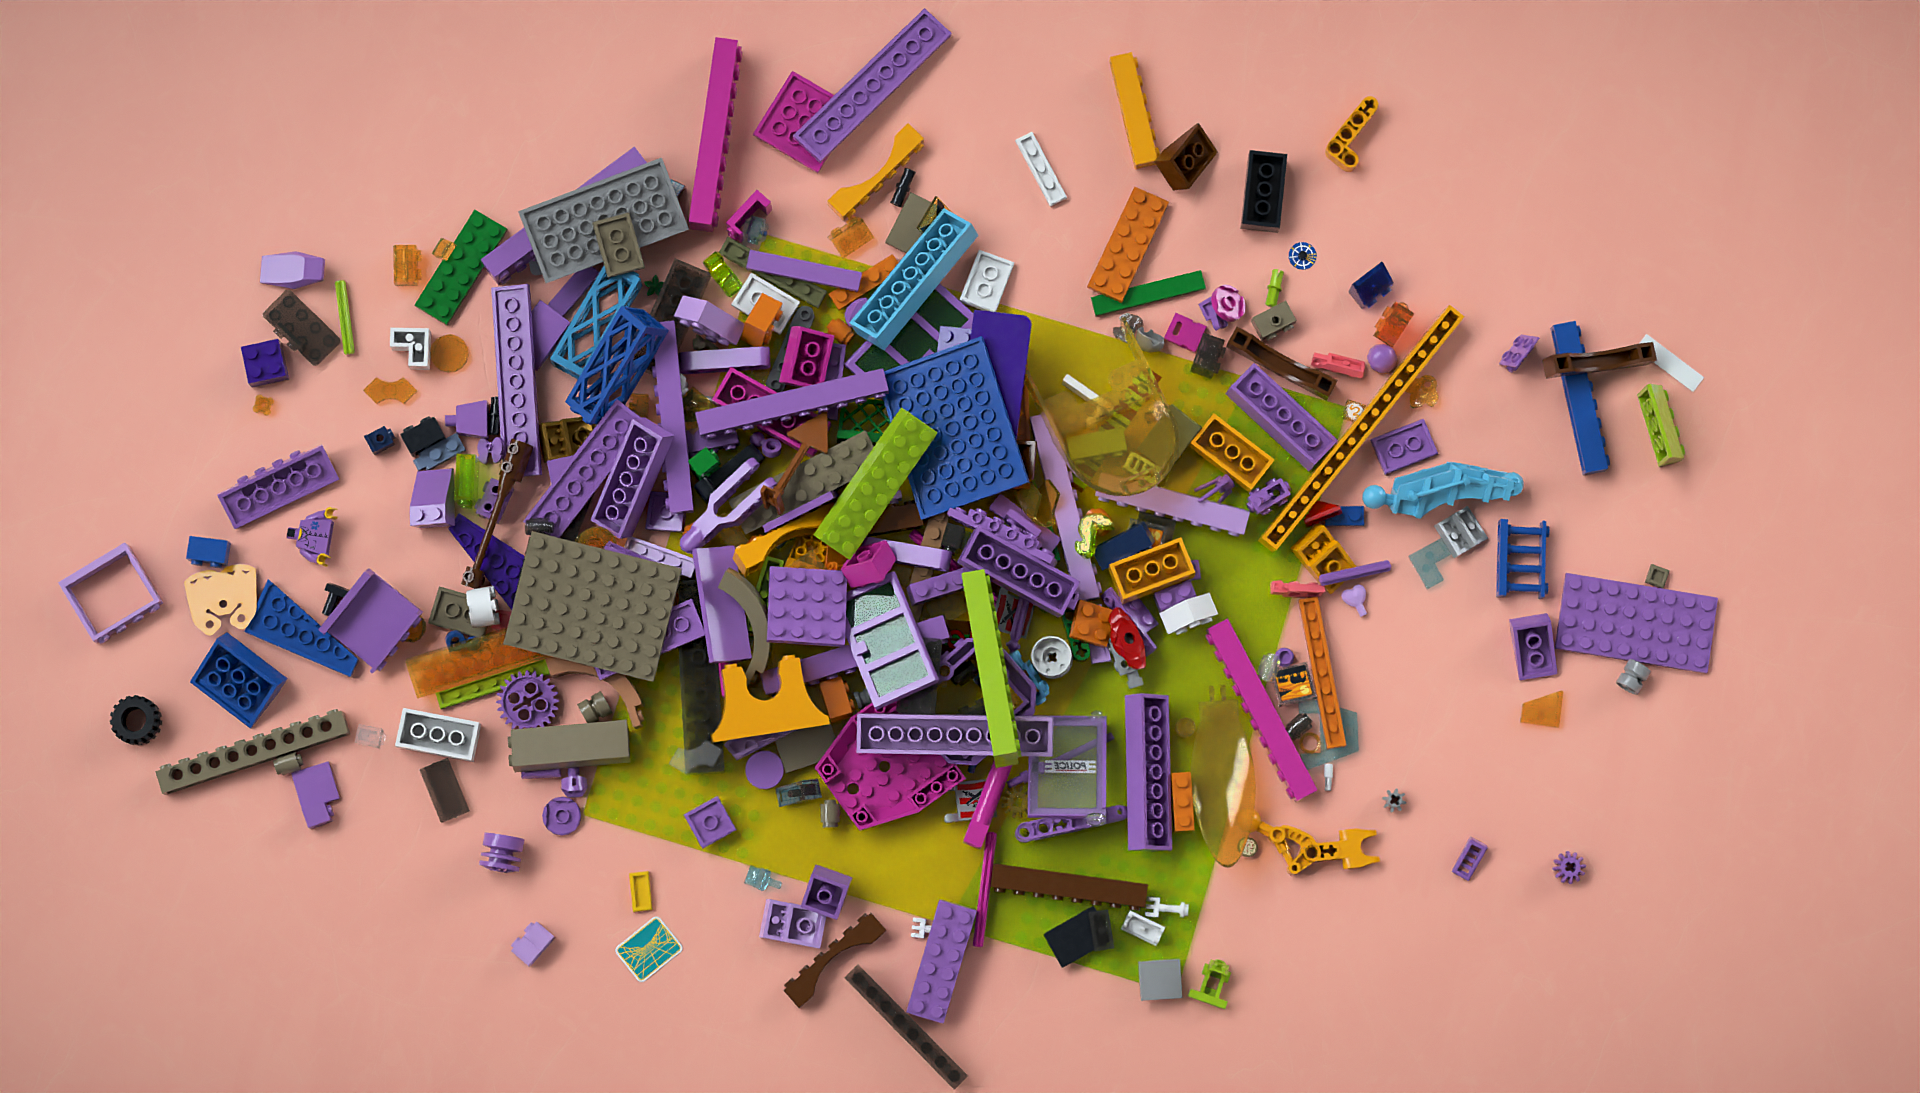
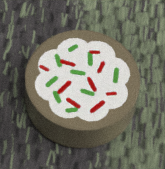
M1250 837L1242 839L1238 844V851L1244 857H1251L1257 852V842Z

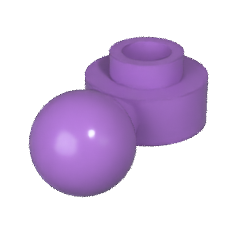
M754 432L750 436V443H753L756 447L762 446V452L766 457L774 458L780 455L781 443L779 440L774 438L765 440L761 432Z

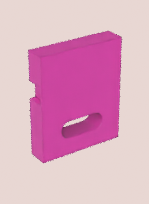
M1175 312L1164 340L1195 353L1207 326L1195 323L1193 320ZM1181 323L1182 327L1178 335H1173L1176 324Z

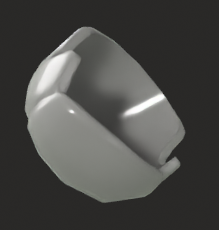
M1143 327L1137 329L1136 344L1142 351L1158 352L1164 347V338L1161 335L1154 333L1152 329L1148 332H1144Z

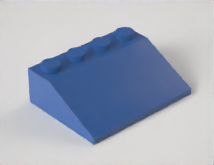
M227 632L216 639L190 683L246 726L252 728L280 692L288 678Z

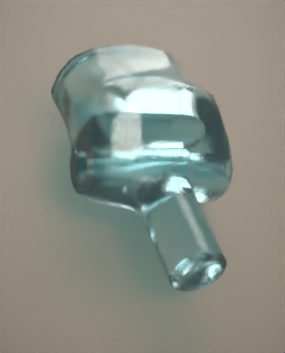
M751 865L744 884L764 891L768 886L780 889L782 882L772 879L770 870Z

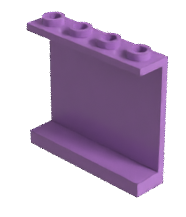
M368 568L318 630L323 634L329 632L370 665L372 667L370 672L373 674L376 670L381 671L387 664L385 659L388 655L392 657L399 649L396 645L408 638L410 635L408 630L412 626L415 628L422 620L420 615L423 611Z

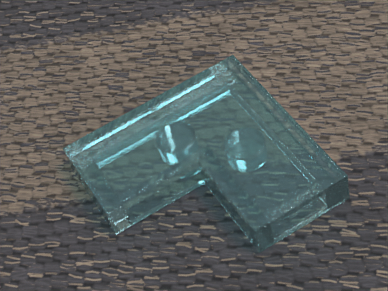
M1442 538L1408 556L1426 589L1444 581L1435 563L1450 556L1451 553Z

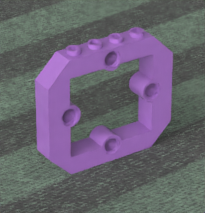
M973 638L959 639L953 645L955 649L952 652L946 651L939 657L941 661L936 666L934 665L940 681L909 695L907 714H932L921 700L941 682L952 679L955 675V670L975 653ZM1003 649L1004 666H1006L1009 686L1023 700V703L1014 710V716H1033L1035 714L1037 686ZM944 665L950 668V674L946 677L940 674V668ZM918 676V677H917L914 681H912V682H915V681H917V680H919V679H921V678ZM988 755L941 756L948 764L978 765Z

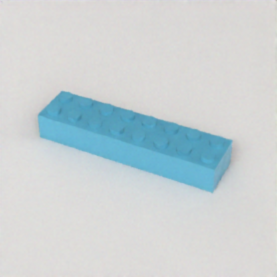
M944 208L849 322L856 334L885 350L979 236L973 225Z

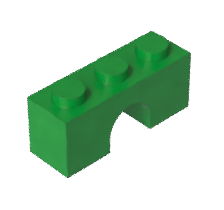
M707 447L688 461L690 470L699 481L705 476L709 477L720 468L719 465L721 463L714 450L711 449L709 451Z

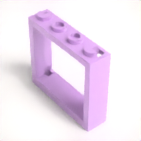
M125 542L58 582L95 643L100 642L101 644L110 639V635L115 632L118 634L127 629L126 625L131 622L137 623L144 618L143 615L148 612L153 613L160 609V605L163 604L131 548ZM127 555L152 596L153 601L102 632L97 633L71 588Z

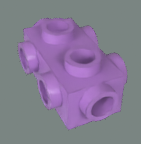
M1273 478L1265 483L1266 487L1260 490L1258 487L1249 493L1250 496L1247 498L1248 503H1246L1251 513L1255 512L1256 515L1261 514L1265 516L1272 511V506L1278 504L1280 507L1289 501L1287 498L1291 495V488L1287 481L1283 482L1281 478L1278 480ZM1278 490L1280 495L1274 496L1273 491Z

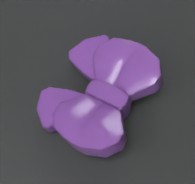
M496 437L492 442H489L487 439L481 438L477 445L480 462L486 464L489 453H492L494 463L500 462L505 450L504 440Z

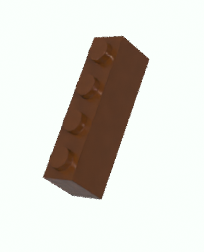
M915 500L906 501L901 506L888 504L867 536L871 537L923 528V520L920 518Z

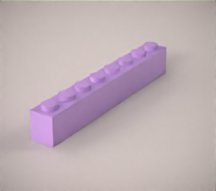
M1104 472L1100 474L1095 496H1099L1098 500L1104 502L1114 500L1117 501L1119 506L1128 507V504L1136 506L1135 509L1138 511L1146 512L1147 509L1152 510L1154 515L1165 517V514L1173 516L1172 519L1176 521L1190 520L1192 525L1202 527V524L1209 525L1211 530L1218 532L1221 529L1228 530V534L1238 537L1240 534L1244 535L1250 514L1248 510L1207 499L1199 503V497Z

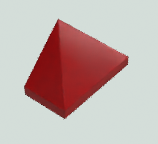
M1317 500L1306 515L1304 522L1306 527H1310L1340 515L1342 511L1339 505Z

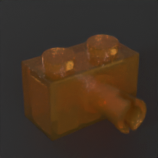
M1395 301L1392 307L1387 306L1382 316L1385 318H1380L1374 326L1377 330L1373 336L1393 348L1415 313L1409 310L1406 303H1397Z

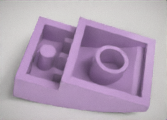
M766 899L759 937L820 949L826 916L802 908L799 904Z

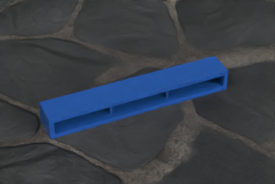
M1576 321L1556 324L1550 328L1556 354L1585 353L1584 344L1580 343L1579 338L1581 337V329L1579 325H1576ZM1588 373L1561 377L1583 476L1605 472L1608 466H1610L1608 454L1605 455L1604 447H1606L1605 438L1600 433L1602 428L1601 420L1599 417L1597 418L1595 411L1598 410L1596 399H1593L1591 393L1594 391L1593 383L1589 381Z

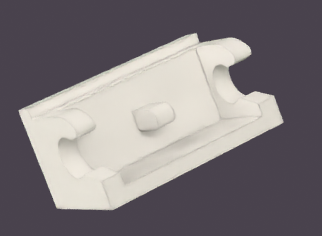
M1129 911L1121 930L1155 946L1158 944L1165 927L1132 911Z

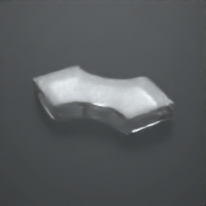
M705 740L701 746L692 750L678 748L669 765L684 774H687L691 768L698 765L713 767L722 750Z

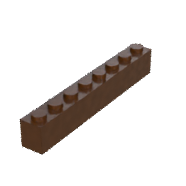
M993 864L990 888H994V892L1005 893L1006 890H1011L1014 895L1025 896L1026 892L1033 893L1032 897L1044 898V895L1052 896V900L1063 901V898H1071L1073 903L1082 904L1083 900L1091 901L1090 905L1102 906V903H1108L1111 908L1121 909V905L1129 906V910L1140 911L1146 905L1148 884Z

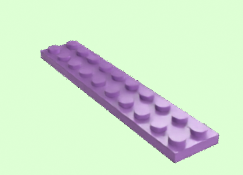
M924 8L793 135V138L821 163L947 41L952 33Z
M530 285L492 287L500 434L505 443L502 463L512 438L534 446L523 477L542 475Z

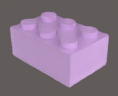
M688 296L682 297L674 317L680 320V324L686 327H693V332L700 335L704 334L706 335L705 339L713 343L718 341L726 346L728 344L737 345L744 328L743 322L710 302Z

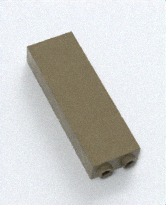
M627 720L511 730V736L508 737V747L512 749V755L508 756L509 766L513 767L515 773L631 763Z

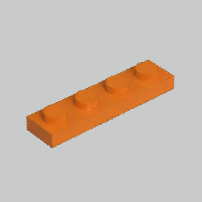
M892 254L864 271L858 292L837 288L828 295L838 311L880 286L896 267L898 261Z

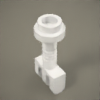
M1146 898V901L1154 902V905L1146 904V909H1153V913L1145 912L1147 917L1159 918V912L1180 913L1182 918L1188 916L1189 904H1185V902H1181L1180 906L1160 904V898Z
M913 918V922H920V926L912 925V929L919 930V934L911 933V937L925 938V933H930L931 925H926L927 919Z

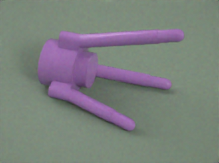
M1227 474L1222 477L1219 475L1214 480L1195 488L1194 491L1197 492L1215 484V488L1198 499V502L1201 503L1219 491L1221 494L1224 492L1217 501L1222 503L1232 493L1231 489L1235 486L1233 480Z

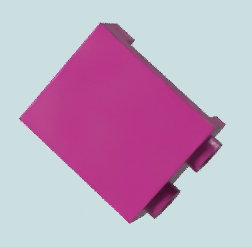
M758 190L726 222L728 235L731 239L739 240L741 243L744 241L743 232L739 229L758 208L766 215L772 211L771 201Z

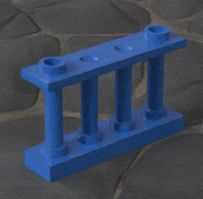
M1500 519L1498 521L1496 597L1504 598L1509 591L1538 592V599H1543L1545 594H1548V583H1545L1546 537H1549L1550 529L1549 526H1546V521L1540 523V528L1514 527L1508 524V519ZM1511 534L1539 535V546L1511 545L1508 543V536ZM1510 553L1539 554V565L1510 564V562H1507V555H1510ZM1510 572L1539 573V583H1510V581H1507V574H1510Z

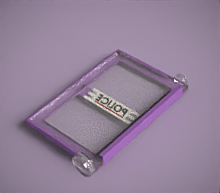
M1093 711L1091 716H1054L1053 756H1029L1028 818H1086V823L1090 826H1102L1106 823L1107 716H1103L1101 711Z

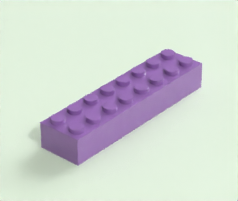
M1145 693L1125 695L1128 850L1170 851L1172 850L1169 695Z

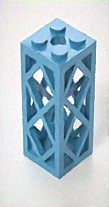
M602 267L550 358L554 367L579 379L620 307H631L643 285L638 273L633 271L609 279L605 267ZM615 281L618 282V283L612 285L611 287H609V288L603 290V288H605L606 286H608V285L614 283ZM624 286L629 288L626 294ZM618 288L619 303L600 313L599 298ZM593 307V318L584 322ZM616 311L614 314H612V315H610L609 317H607V318H605V319H603V320L600 321L601 318H603V317L607 316L608 314H610V313ZM609 322L600 338V327ZM593 323V325H592L591 327H589V328L583 330L582 332L578 333V331H580L581 329H583V328H585V327H587V326H589L590 324ZM593 331L594 346L575 356V341ZM604 349L600 354L598 360L603 356ZM567 350H568V360L565 359V358H563V357L565 356ZM591 354L589 357H587V358L583 359L582 361H580V362H578V363L575 364L576 361H578V360L584 358L585 356Z

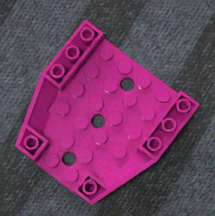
M897 684L882 696L899 689L900 686ZM904 697L878 710L871 703L858 713L907 714L908 697ZM857 714L849 719L815 766L820 777L859 830L918 813L966 779L956 764H948L939 754L856 753ZM883 761H887L890 764V769L887 772H882L879 769V764ZM856 784L859 787L858 793L850 794L847 790L848 786Z

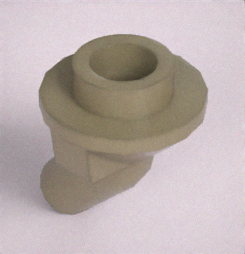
M698 334L693 339L694 350L702 351L704 348L708 350L719 349L711 341L703 339Z

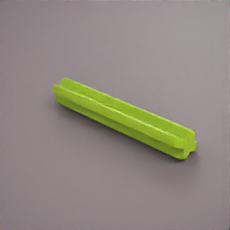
M339 280L335 282L343 350L345 355H351L355 351L346 282Z

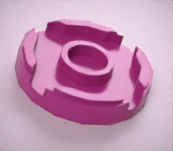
M1224 284L1216 288L1212 293V307L1220 318L1225 321L1234 322L1244 315L1246 309L1243 296L1240 297L1239 291L1235 287Z

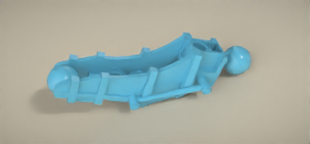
M1447 462L1395 478L1391 494H1387L1378 485H1370L1365 488L1362 500L1371 509H1378L1383 505H1388L1394 514H1407L1421 519L1426 513L1439 505L1447 503L1453 506L1454 501L1458 499L1476 498L1482 499L1483 502L1489 503V500L1499 498L1509 501L1510 496H1516L1521 493L1524 488V481L1519 474L1514 472L1508 473L1462 463Z

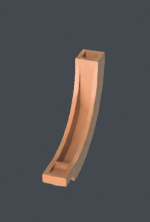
M552 656L545 658L550 675L553 678L568 674H587L599 678L595 667ZM620 673L603 679L612 685L622 697L633 727L635 729L642 728V722L645 720L642 711H638V709L644 707V704L630 680Z

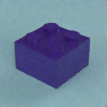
M279 339L241 347L248 384L252 388L289 380L284 351Z

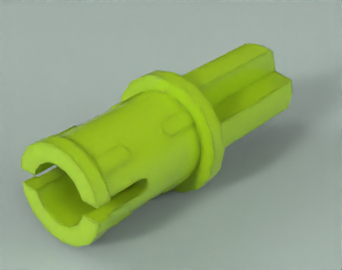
M1278 269L1272 270L1270 285H1267L1268 294L1265 303L1268 307L1277 305L1279 292L1282 291L1281 283L1284 275L1282 270L1279 273Z

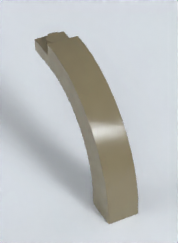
M729 567L725 571L718 588L728 593L741 605L753 629V656L745 673L747 678L746 685L748 687L751 682H756L759 676L758 672L764 673L770 661L773 643L767 642L768 609L756 588L740 573Z

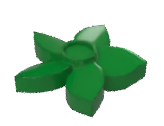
M657 275L653 277L652 282H644L649 287L647 296L655 292L657 296L662 297L661 289L667 283L659 282Z

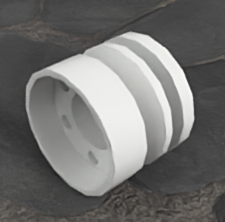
M1043 637L1032 648L1031 659L1033 666L1045 678H1061L1072 667V651L1068 644L1059 637ZM1050 654H1051L1052 656H1054V655L1056 654V655H1057V656H1056L1057 661H1056V662L1051 661V662L1049 663V660H1050V659H1049L1048 656H1049Z

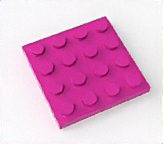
M792 71L760 121L753 136L812 171L819 173L829 155L819 163L793 138V135L834 95Z

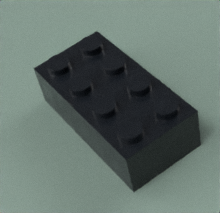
M1249 151L1240 229L1279 232L1288 154Z

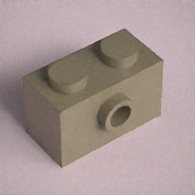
M1287 301L1251 319V323L1261 341L1265 339L1270 341L1277 337L1276 333L1282 330L1285 333L1293 329V325L1297 321Z

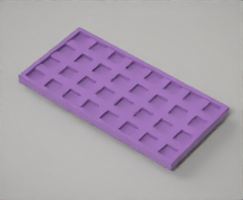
M1566 573L1554 649L1626 661L1632 659L1639 663L1706 674L1708 673L1718 598Z

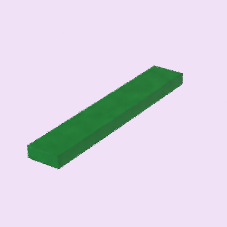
M1199 270L1130 287L1122 303L1104 295L1091 297V302L1096 317L1205 290L1206 286L1202 271Z

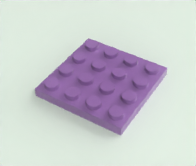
M770 566L767 642L844 647L847 579L842 571Z

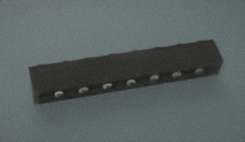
M859 964L844 977L954 1090L968 1077Z

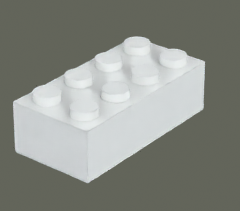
M403 708L395 746L401 749L474 762L481 724L475 721Z

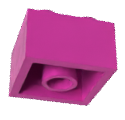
M884 540L859 547L852 558L846 560L841 571L851 588L864 587L873 582L880 583L885 579L888 571L892 569L896 557L888 542Z

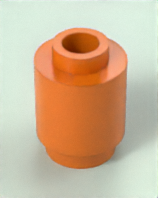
M839 318L837 320L832 319L826 327L829 329L827 331L828 334L834 335L835 340L840 344L844 343L846 346L856 334L851 327Z

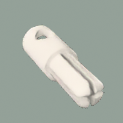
M1324 764L1325 791H1331L1333 764Z

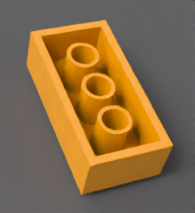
M1214 413L1189 445L1191 449L1221 472L1227 474L1249 493L1274 462L1271 456Z
M1181 537L1111 563L1108 569L1122 604L1195 577V570Z

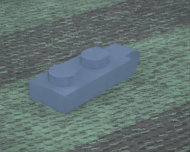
M455 433L418 453L419 457L413 460L418 471L425 468L426 470H431L461 454L466 449L458 434Z

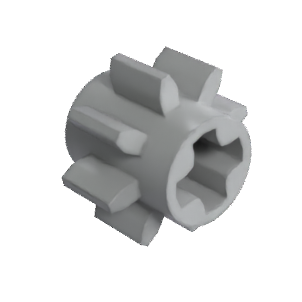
M1397 788L1394 790V793L1387 790L1388 797H1382V800L1386 801L1383 807L1391 808V813L1394 811V808L1401 811L1400 805L1406 804L1405 801H1402V797L1405 794L1400 795ZM1391 796L1393 798H1398V801L1396 802L1397 805L1395 803H1390V801L1392 800Z

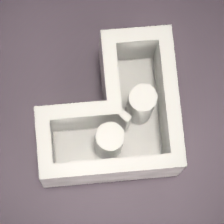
M390 328V348L392 351H409L408 366L411 370H430L431 331L429 328Z
M1210 593L1184 600L1159 614L1167 633L1176 632V635L1186 632L1187 627L1194 628L1200 624L1204 625L1213 621L1212 617L1218 615Z

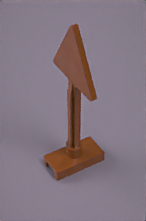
M827 412L817 415L787 433L789 438L802 443L778 484L773 489L765 485L762 486L760 494L765 509L768 510L771 505L776 507L778 515L781 516L785 510L782 501L783 490L809 448L816 449L824 454L828 453Z

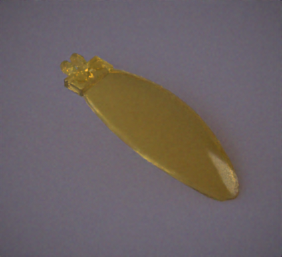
M1221 685V701H1214L1215 689L1213 686H1209L1210 701L1199 702L1201 722L1193 746L1191 782L1194 809L1204 840L1214 859L1223 867L1228 868L1238 862L1248 840L1255 808L1256 782L1249 743L1238 720V700H1226V686Z

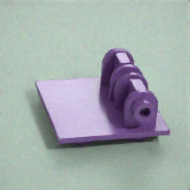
M1521 334L1514 340L1510 350L1502 355L1499 365L1507 366L1506 369L1511 373L1516 371L1540 338Z

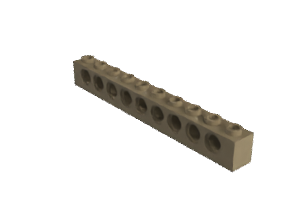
M334 709L326 712L327 715L323 717L319 715L308 718V722L301 723V721L289 724V728L282 729V727L271 730V734L265 736L264 733L254 735L253 740H239L234 742V746L227 748V745L216 748V752L210 754L208 751L199 753L195 759L190 760L188 757L179 760V764L173 766L171 764L160 766V770L155 772L161 792L167 795L277 759L279 756L294 751L298 752L350 735L344 712ZM325 722H330L332 725L331 729L324 732L322 725ZM312 728V736L305 738L304 730ZM288 734L294 735V741L291 744L285 742V737ZM275 740V748L268 750V741ZM251 746L257 747V753L254 756H249L248 754ZM233 752H237L239 755L238 760L235 762L230 761V755ZM219 758L220 765L217 768H212V760ZM196 764L201 765V772L199 774L193 773V767ZM181 770L183 777L180 780H175V772Z

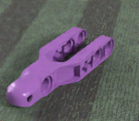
M750 458L744 462L710 495L707 511L693 523L691 529L680 539V547L684 552L693 554V549L702 548L723 528L740 526L763 504L760 494L762 486L765 485L773 489L778 484L772 477L762 482L727 517L716 516L718 508L736 492V489L745 480H749L750 476L758 469L760 464L755 458Z
M1121 805L1106 807V819L1102 822L1094 818H1043L1024 822L1017 827L1015 837L1019 842L1026 843L1122 821L1128 818L1127 807ZM1061 820L1067 824L1064 829L1062 826H1057L1053 831V826L1058 825ZM1039 825H1046L1048 827V832H1040ZM1022 828L1027 829L1029 836H1021L1019 830Z

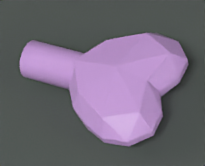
M1358 584L1352 589L1344 590L1341 595L1342 600L1349 606L1356 607L1360 617L1366 615L1367 612L1363 606L1366 597L1365 588Z

